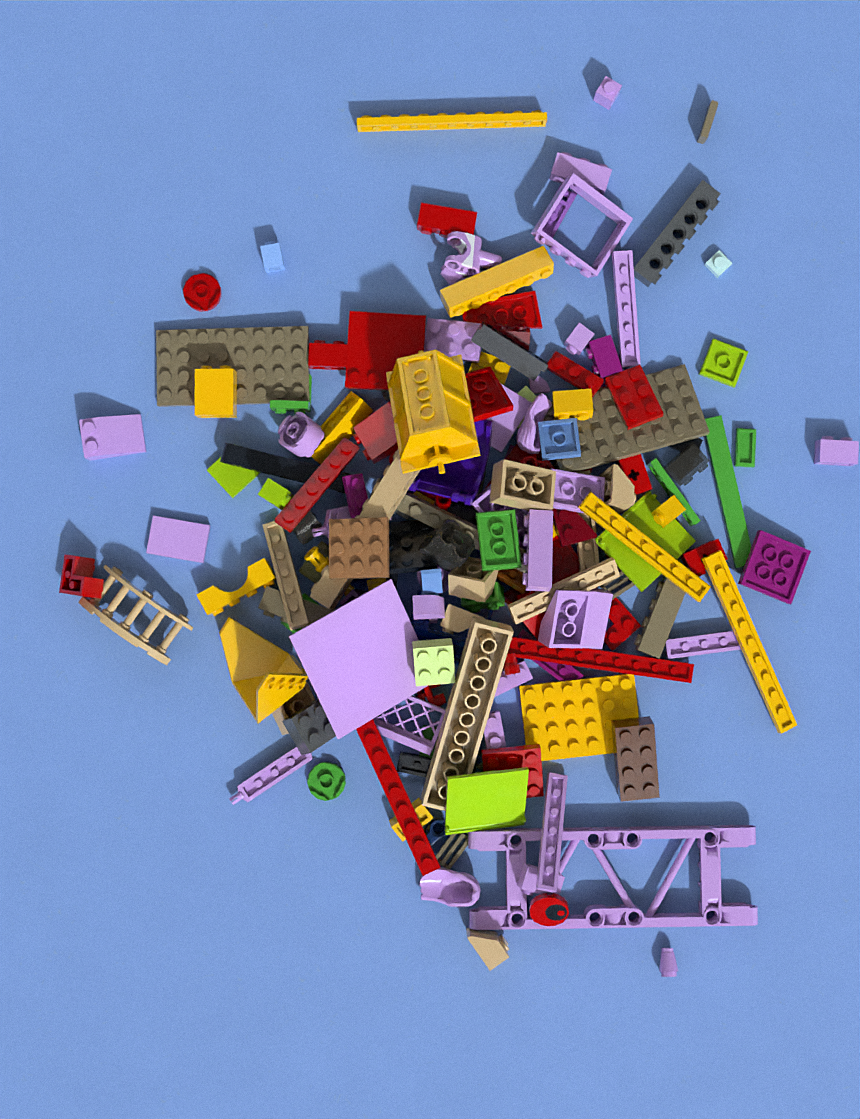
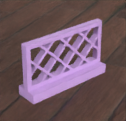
M410 696L405 699L406 705L399 708L395 705L393 706L394 710L387 713L383 712L382 715L373 718L380 735L430 755L435 747L446 709L415 696ZM419 703L422 705L424 712L415 716L411 705ZM408 707L412 717L403 721L399 710ZM436 710L442 713L441 719L433 723L429 712ZM396 712L399 723L390 724L386 716ZM426 714L430 725L420 728L416 718ZM414 720L417 730L413 732L407 731L404 725L405 722ZM429 727L432 728L434 733L432 741L424 738L422 730Z

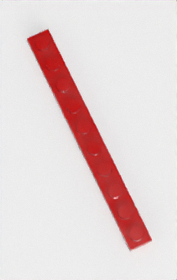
M512 637L507 653H515L517 658L686 683L692 682L694 664L589 648H549L538 640Z
M372 719L358 727L356 731L417 865L424 876L441 867L378 728Z

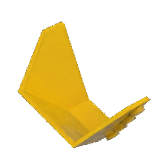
M228 617L219 634L231 682L257 724H259L302 690L306 685L305 681L308 676L293 655Z

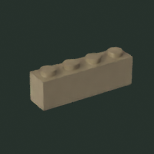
M667 578L658 582L655 590L658 593L656 598H652L648 609H650L648 617H644L641 625L643 627L642 633L637 635L634 645H636L635 650L659 659L685 596V592Z
M266 587L258 608L264 611L263 615L274 618L275 615L281 617L280 621L288 624L280 591ZM303 600L310 624L334 611Z

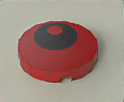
M542 893L531 900L529 908L530 917L540 925L556 926L567 919L569 914L568 902L559 894L553 893V895H548V893Z

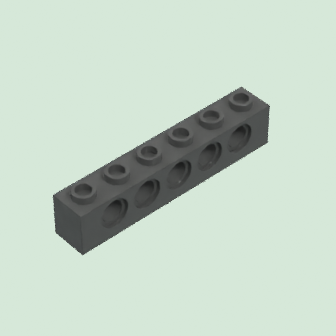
M702 180L634 267V277L647 287L651 283L655 285L662 276L660 274L663 268L667 270L673 262L671 257L675 253L678 255L685 247L682 243L686 238L690 240L696 233L694 229L696 225H702L707 219V211L709 209L713 211L720 201L717 198L721 193ZM697 202L702 203L703 206H704V208H703V209H699V208L696 206V203H697ZM684 217L691 218L692 223H686ZM672 232L680 233L681 238H675ZM661 247H667L669 253L662 252ZM655 261L658 264V268H652L649 262Z

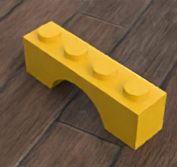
M263 558L247 567L248 576L246 582L238 590L225 592L213 585L196 594L206 614L216 616L224 612V607L228 605L233 607L239 604L242 597L247 596V598H250L258 593L257 589L261 587L266 589V587L274 585L276 575L267 558Z

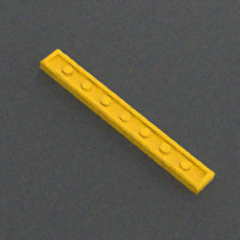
M589 492L578 506L582 512L695 601L701 602L711 586L592 492Z

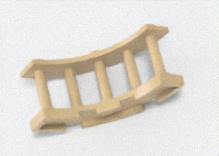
M105 565L103 568L110 575L103 584L101 599L90 598L89 600L82 596L78 603L90 614L93 615L95 613L100 618L99 621L120 637L135 647H141L147 651L149 656L167 666L171 659L166 655V649L183 626L192 631L193 627L188 623L189 619L181 613L179 616L156 602L152 599L154 596L145 589L142 592L123 577V572L117 567L113 566V568ZM117 579L123 586L106 609H102L100 601ZM131 590L140 599L126 619L119 623L113 618V612L128 591ZM149 603L159 611L142 635L139 634L137 636L130 631V625L145 604ZM167 615L176 623L162 643L155 647L148 643L149 637L164 616Z

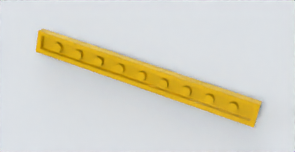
M534 110L531 113H523L522 111L504 113L497 111L493 114L476 112L469 115L460 112L455 115L439 113L435 116H429L428 114H419L418 116L401 114L399 117H391L390 115L372 117L364 115L361 118H357L358 132L546 127L547 112Z
M716 551L702 558V561L776 730L782 734L797 726L796 720L722 551Z

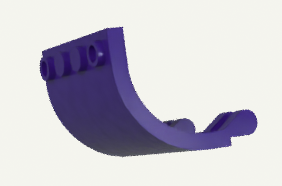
M484 419L474 422L481 456L444 464V474H439L438 466L422 469L409 490L414 492L418 490L451 498L454 502L462 501L466 505L471 506L481 486L488 462L492 439V421Z

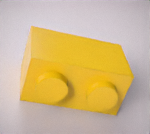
M591 389L553 391L554 420L571 418L587 420L592 418L593 401Z

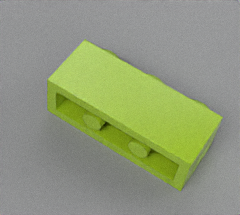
M269 478L258 493L260 497L280 510H283L294 497L290 491Z

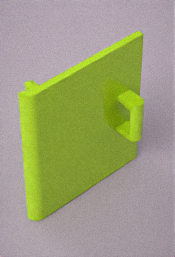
M648 491L622 517L671 556L678 559L696 540L676 519L664 528L655 522L651 513L662 504L656 499L657 495L655 493L652 495L651 491ZM607 530L595 539L596 544L609 558L615 559L616 565L641 592L661 574Z
M528 767L447 777L445 834L451 835L524 825L526 823L525 807L529 774Z

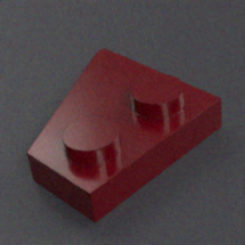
M552 509L560 547L597 538V534L577 512Z

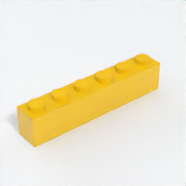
M543 245L441 289V302L450 318L460 316L467 310L478 308L488 301L497 300L500 296L513 293L518 288L529 286L539 279L548 278L553 274L554 262Z

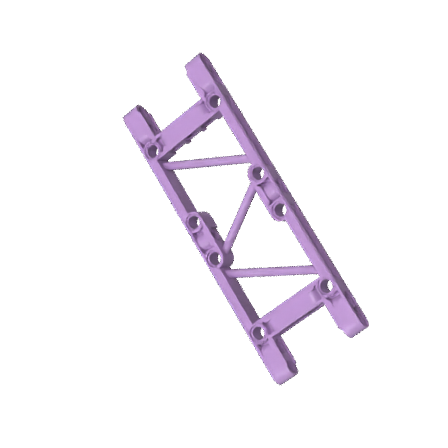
M756 826L563 828L562 840L571 841L560 859L559 873L562 874L580 840H583L585 845L594 852L624 904H620V906L589 905L585 908L583 914L568 915L563 923L556 926L540 925L534 922L530 915H527V894L523 893L522 889L517 886L523 864L526 863V841H541L542 828H505L468 832L469 849L505 851L506 906H479L476 909H470L469 928L472 930L758 925V907L756 905L746 904L745 902L721 903L720 848L755 845ZM712 832V839L705 841V834ZM634 833L636 835L635 840L627 842V836ZM596 834L597 840L593 843L588 842L589 835ZM513 835L520 836V842L517 844L511 843V837ZM697 838L700 860L698 862V867L700 868V882H698L700 887L699 913H655ZM642 839H686L646 913H642L639 907L632 903L601 850L636 849L641 845ZM714 911V916L707 919V912ZM631 912H637V917L634 920L628 919ZM592 913H599V917L596 920L589 919ZM514 914L522 915L521 920L517 922L512 920Z

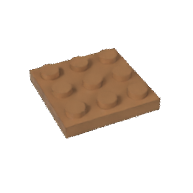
M388 517L329 519V579L389 578Z

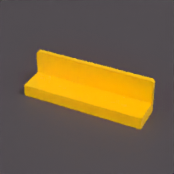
M350 391L320 426L324 432V438L320 441L311 457L321 465L344 437L349 440L355 433L353 428L366 419L373 410L359 396Z

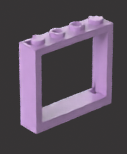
M572 173L566 177L531 234L538 243L547 245L553 254L563 257L566 264L578 268L581 275L586 278H592L599 274L633 218L576 174ZM568 188H571L618 224L592 266H589L542 231Z

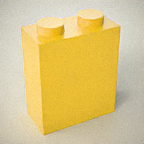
M223 365L220 366V369H212V366H201L200 369H195L196 417L237 418V372L231 366Z

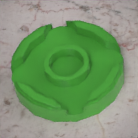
M321 762L315 765L309 772L307 783L313 796L317 799L328 801L339 797L343 792L346 778L342 768L337 764Z

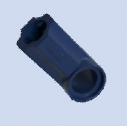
M434 818L424 829L431 846L440 837L445 835V820L443 818ZM441 823L444 829L441 832H436L433 829L434 824Z

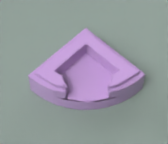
M538 376L534 381L529 378L530 390L534 394L550 392V388L543 378Z

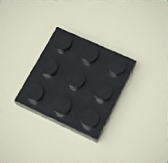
M419 520L389 523V574L438 569L435 528Z

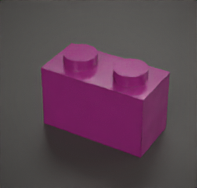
M611 335L588 342L585 351L588 359L592 360L593 366H591V369L595 375L605 379L623 371Z

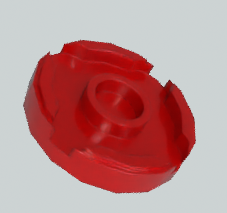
M206 273L191 276L185 282L183 288L186 303L192 309L199 312L214 309L222 297L218 281L212 275Z

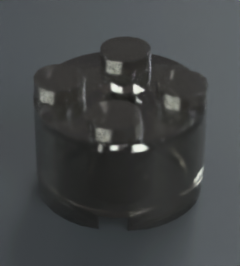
M310 509L292 531L296 534L301 544L305 545L315 538L313 533L319 532H312V529L320 528L323 525L321 522H318L317 517Z

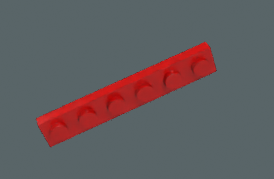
M344 437L277 515L274 522L291 533L356 456L360 447Z

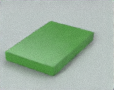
M515 509L476 513L482 572L521 568Z

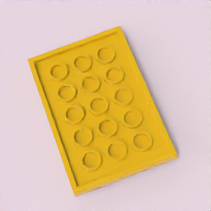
M632 674L519 685L525 745L540 744L541 761L614 753L611 720L639 717L635 677Z

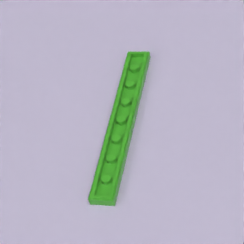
M722 415L705 419L709 429V435H706L705 438L734 566L739 568L745 566L751 550V543Z

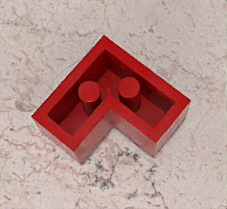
M65 554L59 593L101 599L104 579L92 578L95 569V559Z

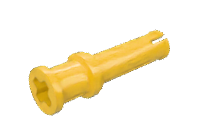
M314 546L306 553L304 559L306 561L309 560L316 567L315 570L321 573L326 565L329 566V558H325L318 551L319 548ZM351 584L345 591V596H347L352 589H354V587Z

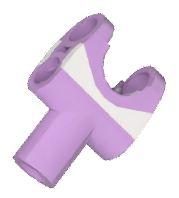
M455 231L447 236V243L460 254L457 256L450 255L445 258V267L455 273L471 277L478 274L480 268L487 270L502 262L501 256L481 250L482 239L476 235Z

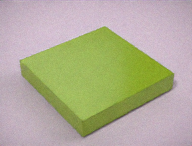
M713 338L698 375L734 388L748 351Z
M221 457L207 469L210 475L232 498L237 496L261 473L220 462Z

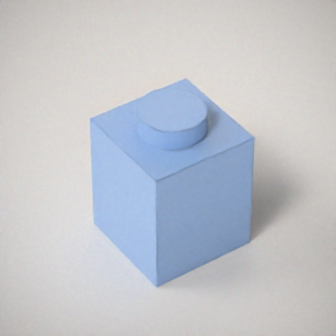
M270 241L266 242L264 246H260L266 273L285 270L279 243Z

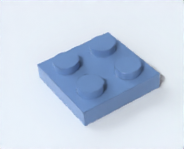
M577 418L538 422L542 461L581 457Z

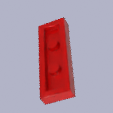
M557 351L548 361L547 370L578 389H591L592 397L595 396L604 383V379Z

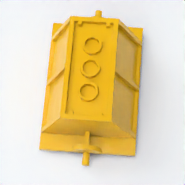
M435 349L427 352L421 350L418 354L398 358L393 371L386 372L402 473L438 466L439 474H444V464L481 456L462 355L448 357Z

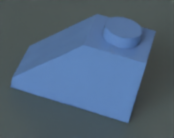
M441 569L421 570L423 595L439 596V593H443Z

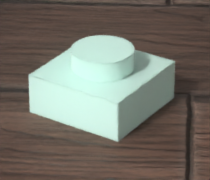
M719 250L704 265L718 278L732 265V262Z

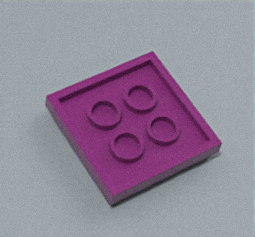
M758 530L738 584L791 605L811 551Z

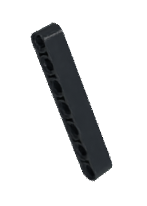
M229 443L224 444L220 462L301 483H306L319 467ZM341 472L328 489L345 493L342 477L352 474Z

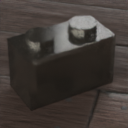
M691 442L663 468L679 486L682 484L685 486L693 480L692 476L697 471L701 473L708 467L709 459Z

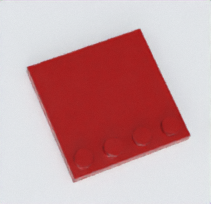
M349 311L345 388L389 391L386 372L393 371L396 360L418 354L421 350L424 351L426 315Z

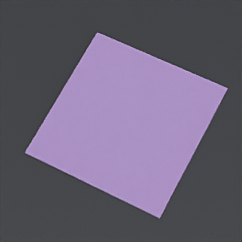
M392 579L289 636L337 739L342 738L428 686H416L412 641L419 640Z

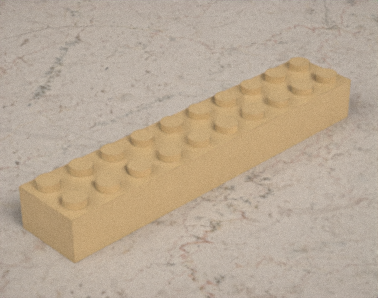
M475 616L472 617L455 676V683H453L422 790V806L445 811L447 777L472 774L514 633L511 625Z

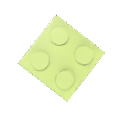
M451 638L412 641L416 686L455 683L454 654Z

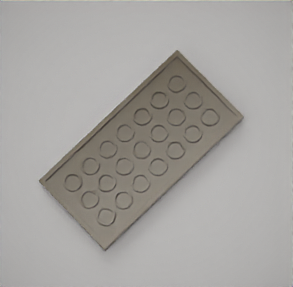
M308 326L156 330L158 407L195 406V369H200L201 366H212V369H220V366L223 365L231 366L237 372V405L270 404V400L310 402Z
M685 364L646 375L664 415L627 430L607 386L601 387L595 396L592 397V418L587 420L577 419L581 457L555 459L558 469L578 472L709 435L707 423ZM553 403L545 415L544 421L554 420Z

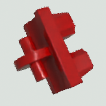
M441 684L428 685L424 688L425 693L420 690L415 696L426 701L425 697H427L429 703L437 706H442L446 703L444 693L433 695L432 688L441 686Z

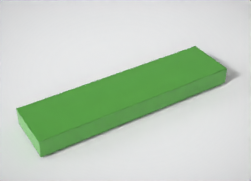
M657 458L648 463V468L668 496L672 497L675 495L686 509L681 514L690 526L699 523L701 520Z

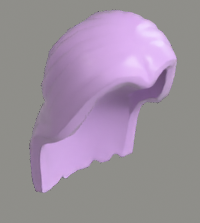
M543 393L539 394L529 406L516 436L518 447L529 454H539L541 451L538 422L544 421V417L552 405V402Z
M439 868L421 876L419 883L422 893L420 895L421 900L435 901L450 907L472 906L480 897L481 888L479 881L474 876L447 868Z

